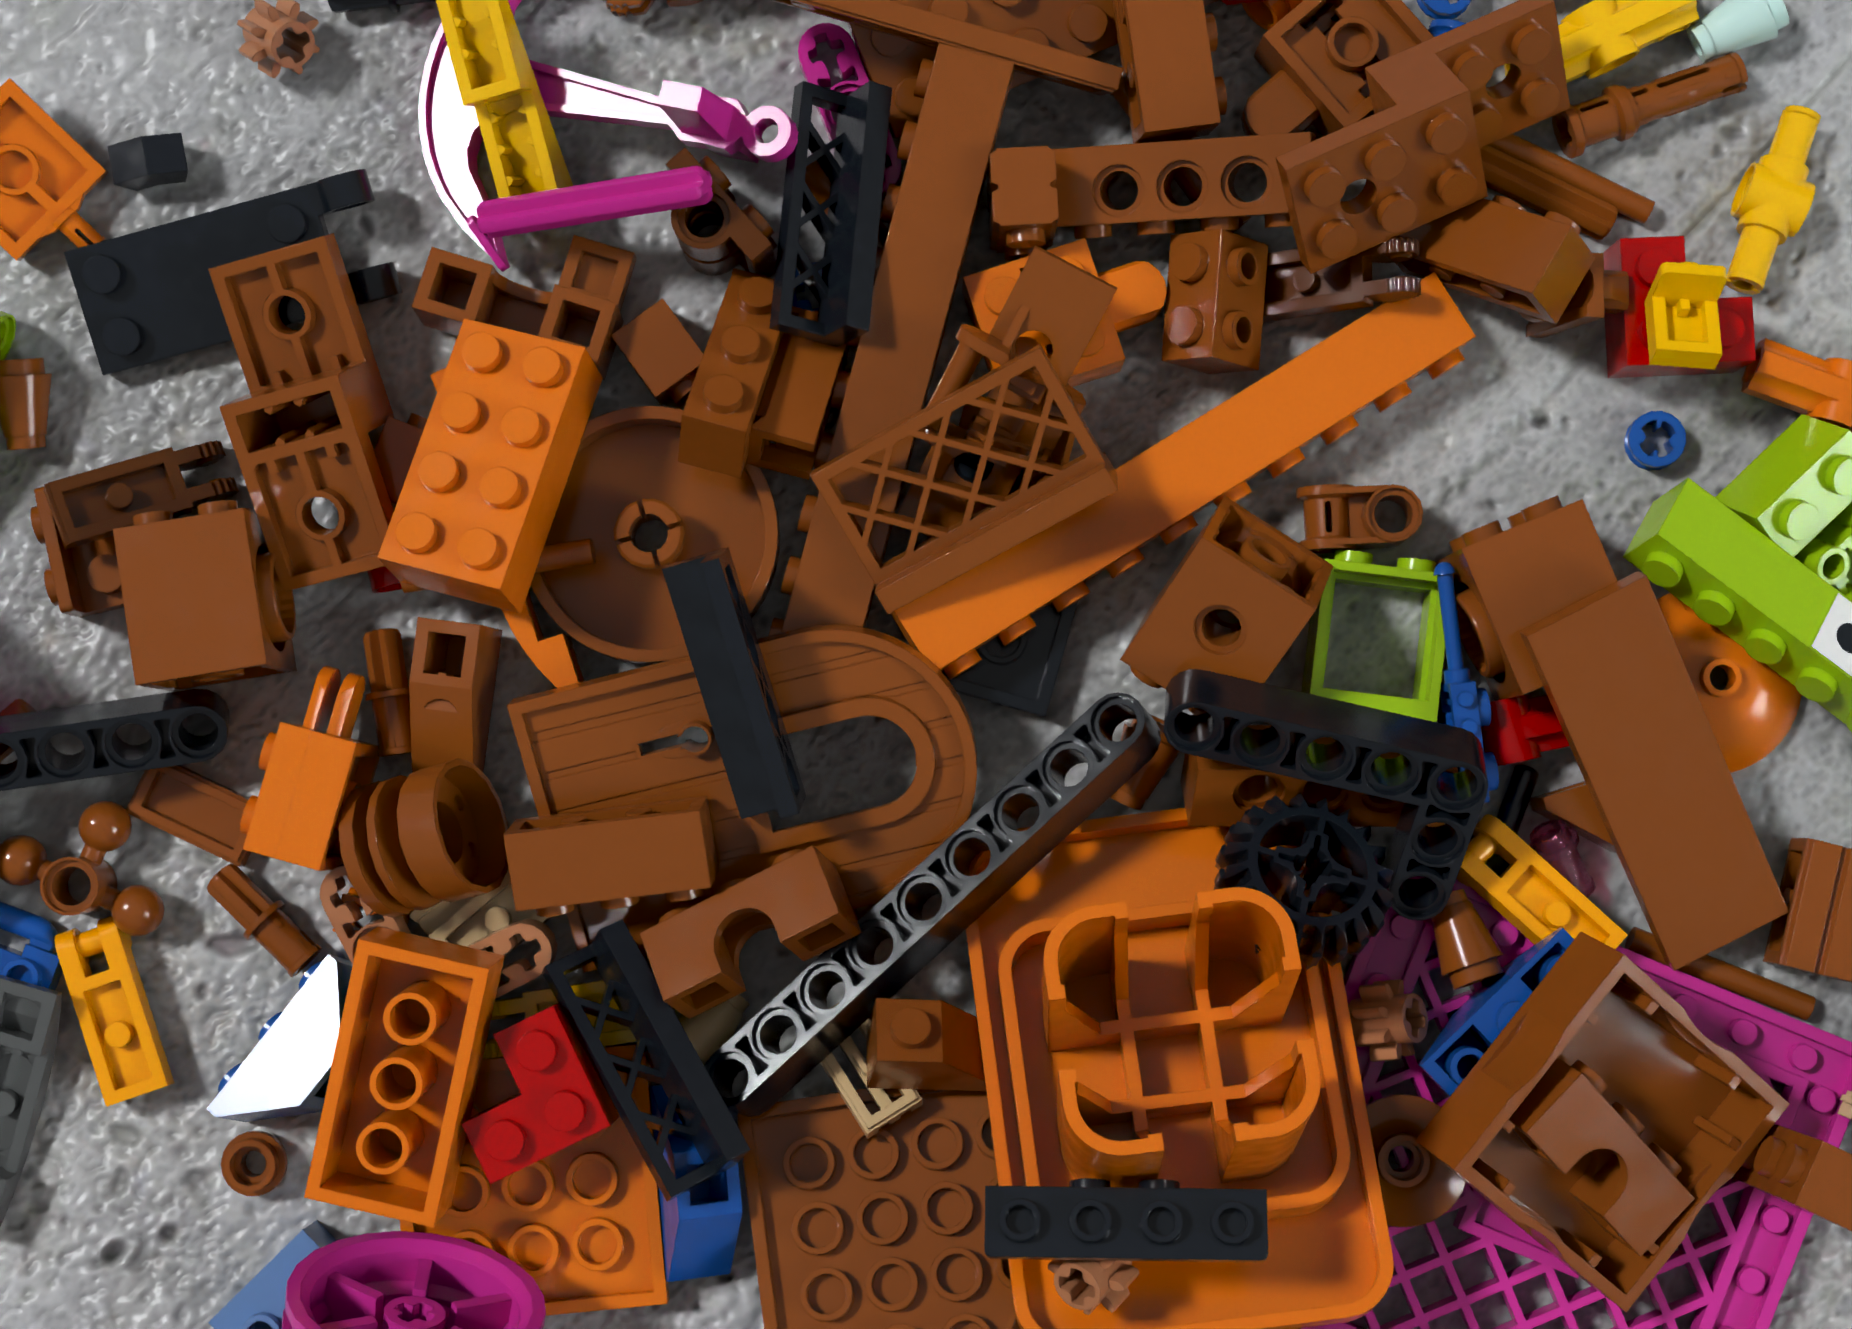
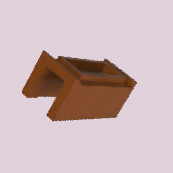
M792 306L791 315L817 321L818 311H809ZM783 333L756 415V422L751 426L747 464L807 480L810 479L823 432H825L832 409L830 405L839 371H844L848 358L849 345L847 343L835 347Z

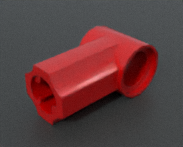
M1527 694L1490 702L1491 723L1489 726L1481 727L1484 752H1493L1498 766L1542 757L1541 752L1569 746L1547 695L1529 699Z

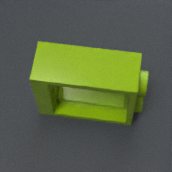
M1335 550L1334 559H1324L1333 565V569L1317 609L1309 620L1301 692L1437 722L1445 641L1437 575L1433 576L1436 562L1419 558H1398L1397 567L1372 564L1373 554L1354 550ZM1335 583L1424 594L1412 699L1323 688Z

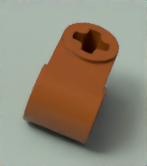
M1322 484L1296 489L1297 499L1303 501L1305 539L1300 541L1299 544L1314 554L1334 553L1335 550L1376 549L1399 546L1415 534L1422 523L1423 509L1421 501L1412 490L1405 486L1394 484L1373 486ZM1391 501L1401 506L1406 516L1405 527L1402 531L1391 533L1379 527L1374 516L1375 507L1379 502ZM1325 507L1327 508L1328 532L1326 531Z

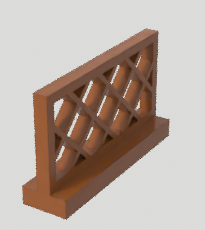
M1040 344L812 470L810 477L876 585L875 594L887 614L894 612L1118 491L1117 472L1106 453H1102ZM1035 366L1048 388L1042 411L1038 412L1005 403L1004 399L1010 379ZM1000 385L996 400L981 396ZM1053 399L1065 419L1049 415ZM965 404L993 411L984 444L946 434L952 411ZM1000 413L1038 423L1029 456L991 446ZM942 418L939 432L923 428ZM1046 426L1073 433L1085 453L1063 466L1036 459ZM907 436L936 443L927 475L890 466L889 463L894 444ZM943 445L981 455L972 488L934 478ZM886 449L882 463L868 459ZM988 457L1025 467L1021 485L1017 491L1004 497L979 490ZM851 467L878 474L871 506L843 499L831 478ZM1033 470L1047 473L1029 483ZM885 477L923 487L915 518L877 508ZM930 489L968 499L963 520L949 528L922 521ZM976 501L989 505L972 515ZM854 515L867 518L864 532ZM874 520L912 530L906 551L882 563L869 542ZM919 532L932 536L915 546Z

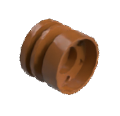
M458 758L422 768L409 774L408 777L398 775L382 782L369 783L352 790L342 805L338 827L341 857L349 881L357 894L378 915L394 918L406 915L414 910L429 909L442 901L452 903L486 894L500 887L508 871L503 834L508 829V822L501 800L488 777L471 762Z

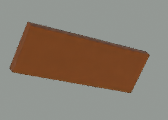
M1637 571L1519 631L1665 963L1675 971L1789 913L1647 576Z

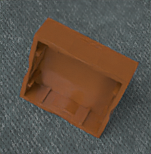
M1580 932L1415 1141L1585 1282L1627 1313L1685 1239L1692 1222L1704 1204L1722 1185L1735 1175L1790 1103L1732 1051L1704 1036L1691 1021L1685 1009L1625 954ZM1557 1058L1570 1066L1578 1059L1603 1079L1608 1088L1603 1092L1602 1096L1610 1105L1614 1101L1623 1105L1644 1125L1645 1130L1639 1137L1647 1146L1653 1142L1661 1147L1681 1166L1682 1171L1676 1178L1695 1198L1642 1256H1639L1605 1232L1568 1192L1587 1170L1592 1151L1585 1154L1566 1174H1563L1530 1151L1512 1131L1516 1125L1509 1118Z

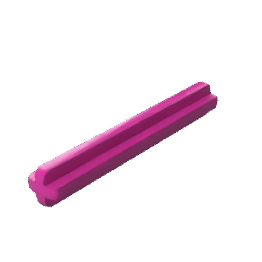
M696 165L484 200L476 208L478 216L476 224L480 233L487 234L491 238L705 205L713 197L711 187L713 180L709 171Z

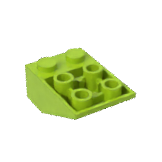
M1801 414L1715 498L1852 600V432L1849 429Z

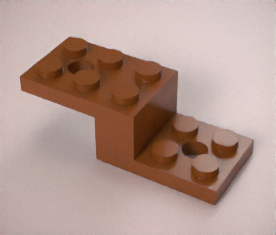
M1554 0L1516 1L1365 67L1374 115L1275 157L1300 261L1310 274L1488 197L1480 148L1570 109ZM1510 64L1507 76L1495 86L1486 87L1493 71L1497 67ZM1366 179L1364 189L1358 196L1348 201H1340L1348 185L1354 181Z
M334 233L208 269L250 390L249 394L226 403L219 408L269 553L272 552L276 555L274 567L283 592L384 567L385 565L377 556L394 510L368 432L385 424L388 416L395 417ZM284 296L295 298L304 309L305 321L300 330L288 328L280 319L278 307ZM315 497L326 498L337 508L339 521L335 529L325 528L314 519L311 507Z

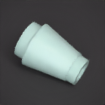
M1725 0L1701 18L1697 24L1687 28V34L1697 56L1701 61L1705 62L1713 57H1719L1777 38L1778 30L1789 25V15L1783 0Z

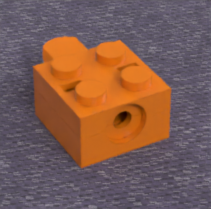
M1086 238L1046 250L1117 287L1068 384L1075 387L1120 372L1126 358L1117 333L1149 323L1160 314L1167 294L1166 282L1162 274L1156 267L1146 261H1134L1097 273ZM1030 256L963 277L962 294L974 327L990 334ZM1035 330L1021 334L1015 343L1018 356L1040 344L1049 359L1052 356L1053 349L1049 338L1042 332ZM983 356L988 372L1001 366Z
M327 665L322 667L315 681L303 725L280 722L277 733L270 732L268 734L259 758V769L265 771L258 796L252 795L248 799L241 818L240 832L247 834L243 850L317 871L333 870L344 864L340 852L338 830L342 805L352 790L373 782L380 758L378 757V745L351 738L365 691V678L363 675L352 672L347 674L340 687V670Z

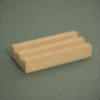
M869 1018L859 1027L865 1039ZM849 1036L839 1046L867 1088V1062ZM832 1052L820 1062L867 1139L877 1134L879 1129L889 1123L891 1125L901 1119L902 1114L909 1110L912 1112L923 1105V1100L916 1089H898L902 1097L892 1102L883 1088H867L880 1109L871 1115Z

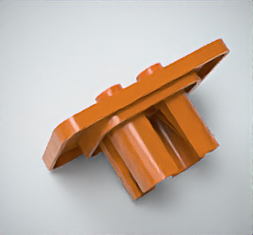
M1185 808L1084 820L965 929L998 1186L1069 1187V1181L1096 1178L1110 1181L1111 1187L1138 1188V1182L1143 1180L1167 1179L1178 1181L1180 1188L1267 1189L1268 1257L1262 1263L1132 1261V1266L1139 1270V1275L1128 1286L1130 1295L1114 1312H1110L1100 1303L1090 1315L1085 1314L1083 1310L1071 1307L1059 1296L1054 1285L1055 1273L1048 1269V1264L1052 1260L1008 1259L1014 1311L1021 1329H1298L1345 1323L1359 1319L1369 1313L1380 1302L1391 1284L1394 1270L1393 1253L1341 963H1336L1331 967L1321 958L1316 966L1306 970L1300 959L1293 923L1288 913L1276 900L1261 891L1245 887L1214 890V879L1219 872V869L1215 867V859L1221 846L1225 844L1224 837L1231 826H1188ZM1030 827L1017 828V831H1024ZM1283 845V846H1282V847H1285V848H1292V849H1293V848H1297V846H1286V845ZM990 850L982 851L973 858L969 867L970 876L978 875L986 869L991 858ZM1312 912L1307 915L1328 917L1332 916V912L1329 915L1319 912ZM1255 945H1258L1261 951L1257 949L1259 951L1257 954L1255 953Z

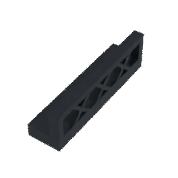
M802 81L794 87L791 119L795 122L798 130V143L794 151L787 157L769 329L839 347L869 332L892 96L891 87L868 81L849 95L806 81ZM812 105L838 113L836 137L827 144L824 143L811 123ZM808 148H809V150L811 151L812 154L807 157ZM833 148H834V156H833L832 153L830 152V150L833 149ZM815 160L831 182L830 197L821 204L818 203L805 183L806 166ZM802 208H803V210L805 211L806 214L801 217ZM827 208H828V216H827L826 213L824 212V210L827 209ZM810 220L825 242L824 258L814 265L799 244L800 227ZM796 269L798 270V272H799V274H800V275H798L797 277H795ZM820 269H822V277L818 273ZM803 281H805L819 302L817 321L791 315L794 288Z
M729 547L666 565L662 571L741 819L776 809L780 819L799 814L806 798V793Z
M623 919L600 929L590 945L544 967L542 971L544 978L667 1202L735 1166L751 1150L672 1007L663 1001L656 979ZM593 962L606 984L601 1004L577 997L565 975ZM612 997L619 1010L609 1007ZM586 1014L596 1017L594 1027ZM605 1020L630 1028L637 1041L632 1061L606 1052L599 1039ZM643 1053L651 1067L641 1064ZM617 1070L627 1073L625 1085ZM636 1077L661 1084L668 1097L663 1118L641 1112L636 1107L631 1097ZM675 1111L683 1125L672 1122ZM648 1128L659 1131L657 1141H655ZM668 1134L692 1141L704 1165L676 1179L663 1156Z

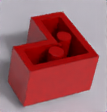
M1684 236L1620 238L1603 252L1604 270L1625 271L1629 275L1628 309L1616 314L1604 313L1608 378L1734 373L1756 361L1752 297L1719 298L1717 301L1722 356L1715 370L1649 365L1644 301L1662 263L1686 262Z
M556 1003L493 1034L521 1093L474 1115L462 1123V1126L489 1183L492 1184L611 1126L619 1118V1115L559 1003Z

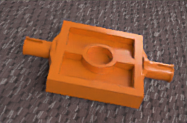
M9 78L0 87V246L16 261H21L44 237L61 231L77 248L91 245L78 233V230L93 244L105 241L106 238L101 236L77 212L80 210L85 196L109 172L16 82Z

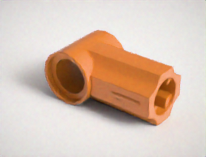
M1767 338L1758 343L1755 349L1756 361L1750 363L1745 368L1741 392L1797 413L1849 429L1852 432V360L1843 358H1827L1824 360Z

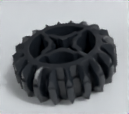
M1300 792L1290 799L1288 806L1276 795L1271 800L1266 801L1262 809L1253 805L1251 809L1244 813L1240 822L1237 821L1236 825L1233 824L1224 837L1225 844L1221 846L1215 859V867L1219 869V872L1214 879V890L1245 887L1261 891L1276 900L1288 913L1293 923L1300 959L1306 970H1308L1312 966H1316L1321 958L1333 967L1336 963H1340L1347 953L1352 956L1360 953L1369 942V939L1378 934L1384 925L1383 919L1392 905L1394 895L1387 889L1393 882L1392 876L1394 871L1381 866L1386 858V847L1371 846L1367 843L1371 837V826L1356 829L1350 824L1351 808L1341 812L1339 815H1335L1329 812L1327 797L1317 801L1314 807H1309ZM1283 845H1286V846H1297V848H1293V849H1292V848H1285V847H1282V846H1283ZM1332 910L1340 912V914L1328 917H1315L1307 915L1308 913L1319 912L1329 915ZM1255 945L1256 954L1259 953L1257 949L1261 951L1258 945Z

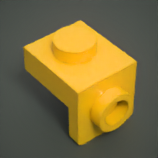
M1664 262L1660 265L1644 301L1649 365L1715 370L1722 356L1717 301L1727 282V273L1724 266L1702 265L1695 262Z

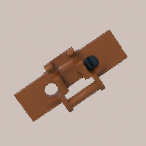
M1035 245L990 334L974 326L961 324L956 334V339L960 342L927 406L967 385L982 355L1000 365L1017 357L1018 354L1015 347L1017 338L1027 331L1035 330L1045 334L1051 341L1053 353L1049 360L1081 415L1086 406V401L1083 394L1070 386L1068 381L1110 304L1117 287ZM1035 366L1010 379L1004 399L1005 403L1038 412L1042 411L1048 388ZM1000 385L990 390L986 397L996 400ZM1053 399L1049 415L1065 419ZM980 408L970 429L967 430L949 422L946 434L984 444L993 411ZM1000 413L991 446L1029 456L1038 423ZM942 418L923 428L939 432ZM1049 426L1045 427L1036 459L1052 463L1050 456L1064 430ZM924 440L932 446L918 473L927 475L936 443ZM943 445L934 478L972 488L981 455ZM988 457L979 490L1006 497L1022 468L1025 470V467ZM1033 470L1030 480L1035 481L1047 473ZM911 485L897 514L911 518L916 517L923 491L922 486ZM930 489L922 521L949 528L963 520L968 499ZM976 501L972 515L989 505Z

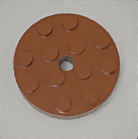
M664 406L629 407L606 413L587 422L545 545L592 538L596 552V563L535 573L531 583L537 599L559 627L590 649L623 662L652 665L689 656L662 571L666 565L729 547L751 619L764 602L777 570L781 537L779 517L770 487L760 467L747 464L746 460L741 478L678 462L683 413L681 409ZM657 520L665 523L669 528L667 530L666 542L661 548L656 550L657 555H654L652 552L641 551L636 546L635 536L637 530L648 521Z

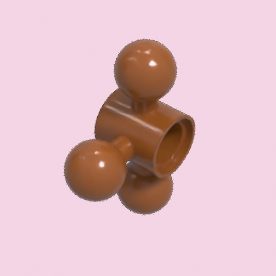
M99 801L91 804L84 810L80 817L78 828L85 845L79 857H64L52 862L47 859V853L43 845L37 839L28 835L11 836L0 844V878L6 883L15 886H25L39 880L43 901L52 911L58 914H89L106 909L111 911L113 922L117 928L131 936L147 935L153 932L163 920L165 908L161 896L154 889L144 885H132L122 891L118 890L115 871L110 864L103 860L106 852L116 850L126 843L132 830V821L129 813L116 802ZM78 868L88 875L91 884L87 898L81 903L73 899L68 889L69 878Z

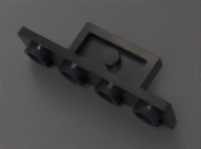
M1096 1178L1074 1179L1069 1181V1187L985 1186L984 1251L985 1255L990 1259L1262 1263L1268 1257L1267 1189L1180 1188L1178 1181L1167 1179L1143 1180L1138 1182V1188L1111 1187L1110 1181Z

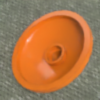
M1668 593L1657 598L1730 773L1742 770L1760 761L1772 752L1789 732L1799 710L1802 695L1794 685L1765 663H1761L1749 656L1745 648L1717 627L1701 620L1693 609L1673 594ZM1716 666L1724 669L1728 676L1727 685L1722 690L1716 689L1710 681V673Z

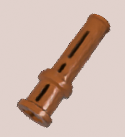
M1731 52L1710 62L1660 77L1640 86L1628 89L1625 86L1616 84L1607 86L1602 90L1601 96L1575 105L1570 104V109L1552 116L1553 130L1558 145L1568 158L1573 159L1581 156L1585 148L1612 138L1620 142L1628 140L1638 132L1639 126L1648 124L1651 121L1695 108L1721 97L1724 98L1743 92L1747 89L1745 82H1748L1745 64L1736 52Z

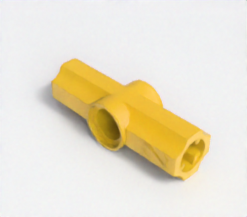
M1593 0L1563 18L1560 25H1558L1566 82L1569 83L1586 75L1587 79H1593L1606 74L1633 59L1639 54L1640 49L1657 41L1660 42L1664 38L1684 31L1694 25L1699 20L1696 6L1697 0ZM1504 64L1505 76L1508 74L1510 64Z

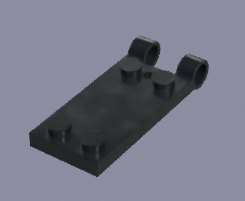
M366 169L337 174L311 184L64 252L102 374L118 373L232 341L208 269L329 234L324 215L375 201ZM394 262L372 266L347 274L358 306L403 293ZM284 296L278 307L281 321L286 326L305 321V312L302 305L295 298Z

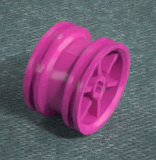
M406 1231L378 1232L334 1241L314 1250L300 1261L287 1280L285 1309L283 1310L281 1329H543L546 1308L544 1295L534 1278L516 1262L490 1248L463 1239L433 1233Z

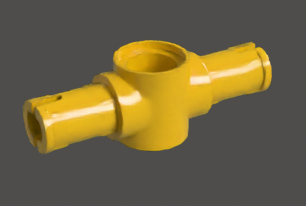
M1798 105L1785 107V110L1782 111L1769 153L1760 157L1759 163L1753 162L1748 167L1736 190L1730 214L1739 219L1736 230L1740 234V238L1727 273L1725 285L1737 292L1754 295L1759 294L1763 290L1777 246L1785 243L1787 237L1795 236L1804 223L1812 205L1816 186L1806 181L1809 169L1805 163L1821 116L1810 108Z

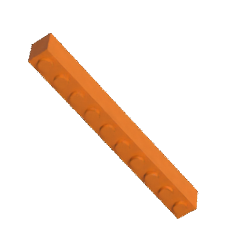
M1433 272L1421 280V295L1419 297L1381 304L1116 468L1118 491L890 614L910 646L926 656L941 672L944 670L949 680L982 661L977 652V649L996 637H999L1004 646L1010 644L1037 626L1031 616L1053 603L1058 613L1091 593L1085 583L1104 570L1108 571L1112 579L1116 578L1145 559L1139 550L1141 547L1161 536L1167 546L1199 525L1193 517L1194 514L1212 503L1217 507L1224 496L1237 503L1252 493L1247 482L1260 473L1268 470L1272 478L1275 479L1306 459L1300 449L1321 436L1326 446L1348 434L1359 426L1354 415L1374 403L1379 413L1401 401L1412 393L1407 382L1421 373L1427 371L1432 380L1451 370L1465 360L1460 349L1475 338L1476 335L1437 274Z

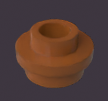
M248 1131L238 1135L226 1146L221 1159V1170L225 1181L234 1191L245 1196H260L275 1189L283 1180L288 1165L287 1154L282 1143L275 1136L264 1131ZM250 1151H257L264 1156L266 1168L262 1174H255L248 1169L246 1158Z

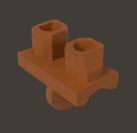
M1593 253L1596 257L1557 324L1518 312L1519 315L1529 321L1526 325V337L1544 338L1604 318V313L1616 314L1627 310L1629 306L1628 273L1625 271L1604 270V253Z

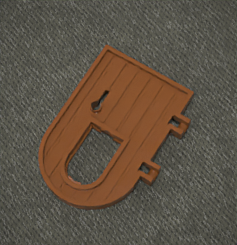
M841 624L816 625L757 639L787 734L856 717L877 716L888 719L902 728L911 739L916 752L915 766L917 768L914 779L908 789L894 801L881 806L857 810L774 831L769 812L744 819L740 817L690 656L512 699L507 704V708L538 816L706 795L708 797L719 868L712 887L705 888L702 896L685 901H667L665 894L639 896L640 901L637 904L619 909L601 908L600 901L575 904L576 909L567 913L577 951L590 945L600 929L623 919L643 957L648 958L640 933L658 924L664 914L677 908L692 907L716 895L717 889L726 882L738 878H749L773 866L775 859L785 852L794 849H806L812 845L836 866L858 921L856 908L878 903L968 820L971 813L977 782V747L969 715L950 681L926 656L907 643L869 628ZM693 726L702 728L708 735V741L699 743L688 739L682 744L645 753L641 744L677 734V737H679L687 728ZM593 962L582 967L583 973L597 970Z

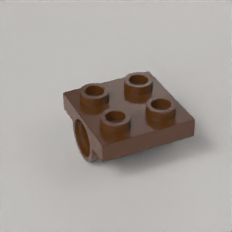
M684 147L665 164L667 170L698 165L704 170L709 171L713 180L711 186L713 197L707 204L671 210L672 227L689 265L699 273L710 276L725 274L738 264L747 272L766 277L773 276L776 269V259L773 251L778 246L771 237L774 234L772 227L750 203L742 210L737 206L734 195L728 189L732 185L712 159L706 155L698 162ZM708 225L721 226V229L713 236L704 238L696 236L702 228Z

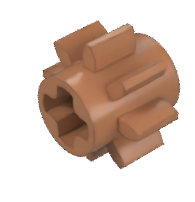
M254 0L255 8L247 14L245 19L238 20L237 25L242 28L246 41L238 49L239 53L253 62L258 61V69L272 78L278 76L281 66L292 70L298 75L302 74V65L311 58L313 53H319L320 50L315 45V38L311 31L319 24L318 20L304 11L299 12L300 3L295 0H277L276 7L263 0Z
M1401 979L1375 981L1371 985H1360L1359 994L1361 998L1351 1000L1348 1005L1355 1046L1370 1047L1369 1055L1372 1062L1400 1060L1401 1056L1414 1055L1413 1043L1423 1041L1428 1029L1427 1010L1420 996L1415 993L1404 994V984Z
M1052 1260L1048 1264V1269L1055 1273L1054 1285L1059 1296L1068 1305L1075 1309L1083 1310L1087 1315H1090L1100 1303L1110 1312H1114L1130 1295L1128 1286L1139 1275V1270L1132 1266V1261Z

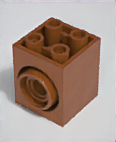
M1557 495L1508 517L1507 519L1511 526L1508 530L1503 531L1498 520L1476 528L1450 541L1449 544L1453 553L1436 561L1437 564L1443 561L1449 562L1455 568L1456 573H1453L1461 642L1474 667L1486 678L1495 701L1521 696L1543 687L1519 631L1617 582L1583 499L1563 507Z
M1224 496L1145 614L1120 660L1130 666L1131 671L1140 681L1154 688L1163 687L1166 689L1174 676L1179 672L1189 669L1206 670L1265 683L1316 611L1333 565ZM1188 708L1193 715L1207 712L1200 708Z
M236 500L213 501L198 505V515L174 518L172 511H151L134 515L133 526L113 529L135 685L166 691H178L297 671L292 641L296 630L293 590L286 592L282 590L274 567L276 555L272 552L269 553L253 508H238Z

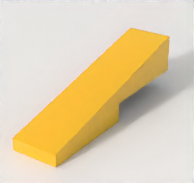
M436 0L463 105L475 107L498 198L573 186L508 0Z

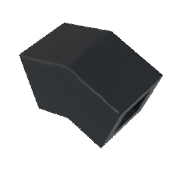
M181 133L140 136L107 146L114 185L140 191L162 184L186 182L188 168Z

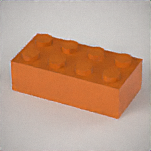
M464 318L377 556L400 582L521 614L603 379L585 347Z
M379 926L358 939L304 1198L432 1228L441 1220L452 1205L466 1139V1132L462 1123L470 1119L505 955Z

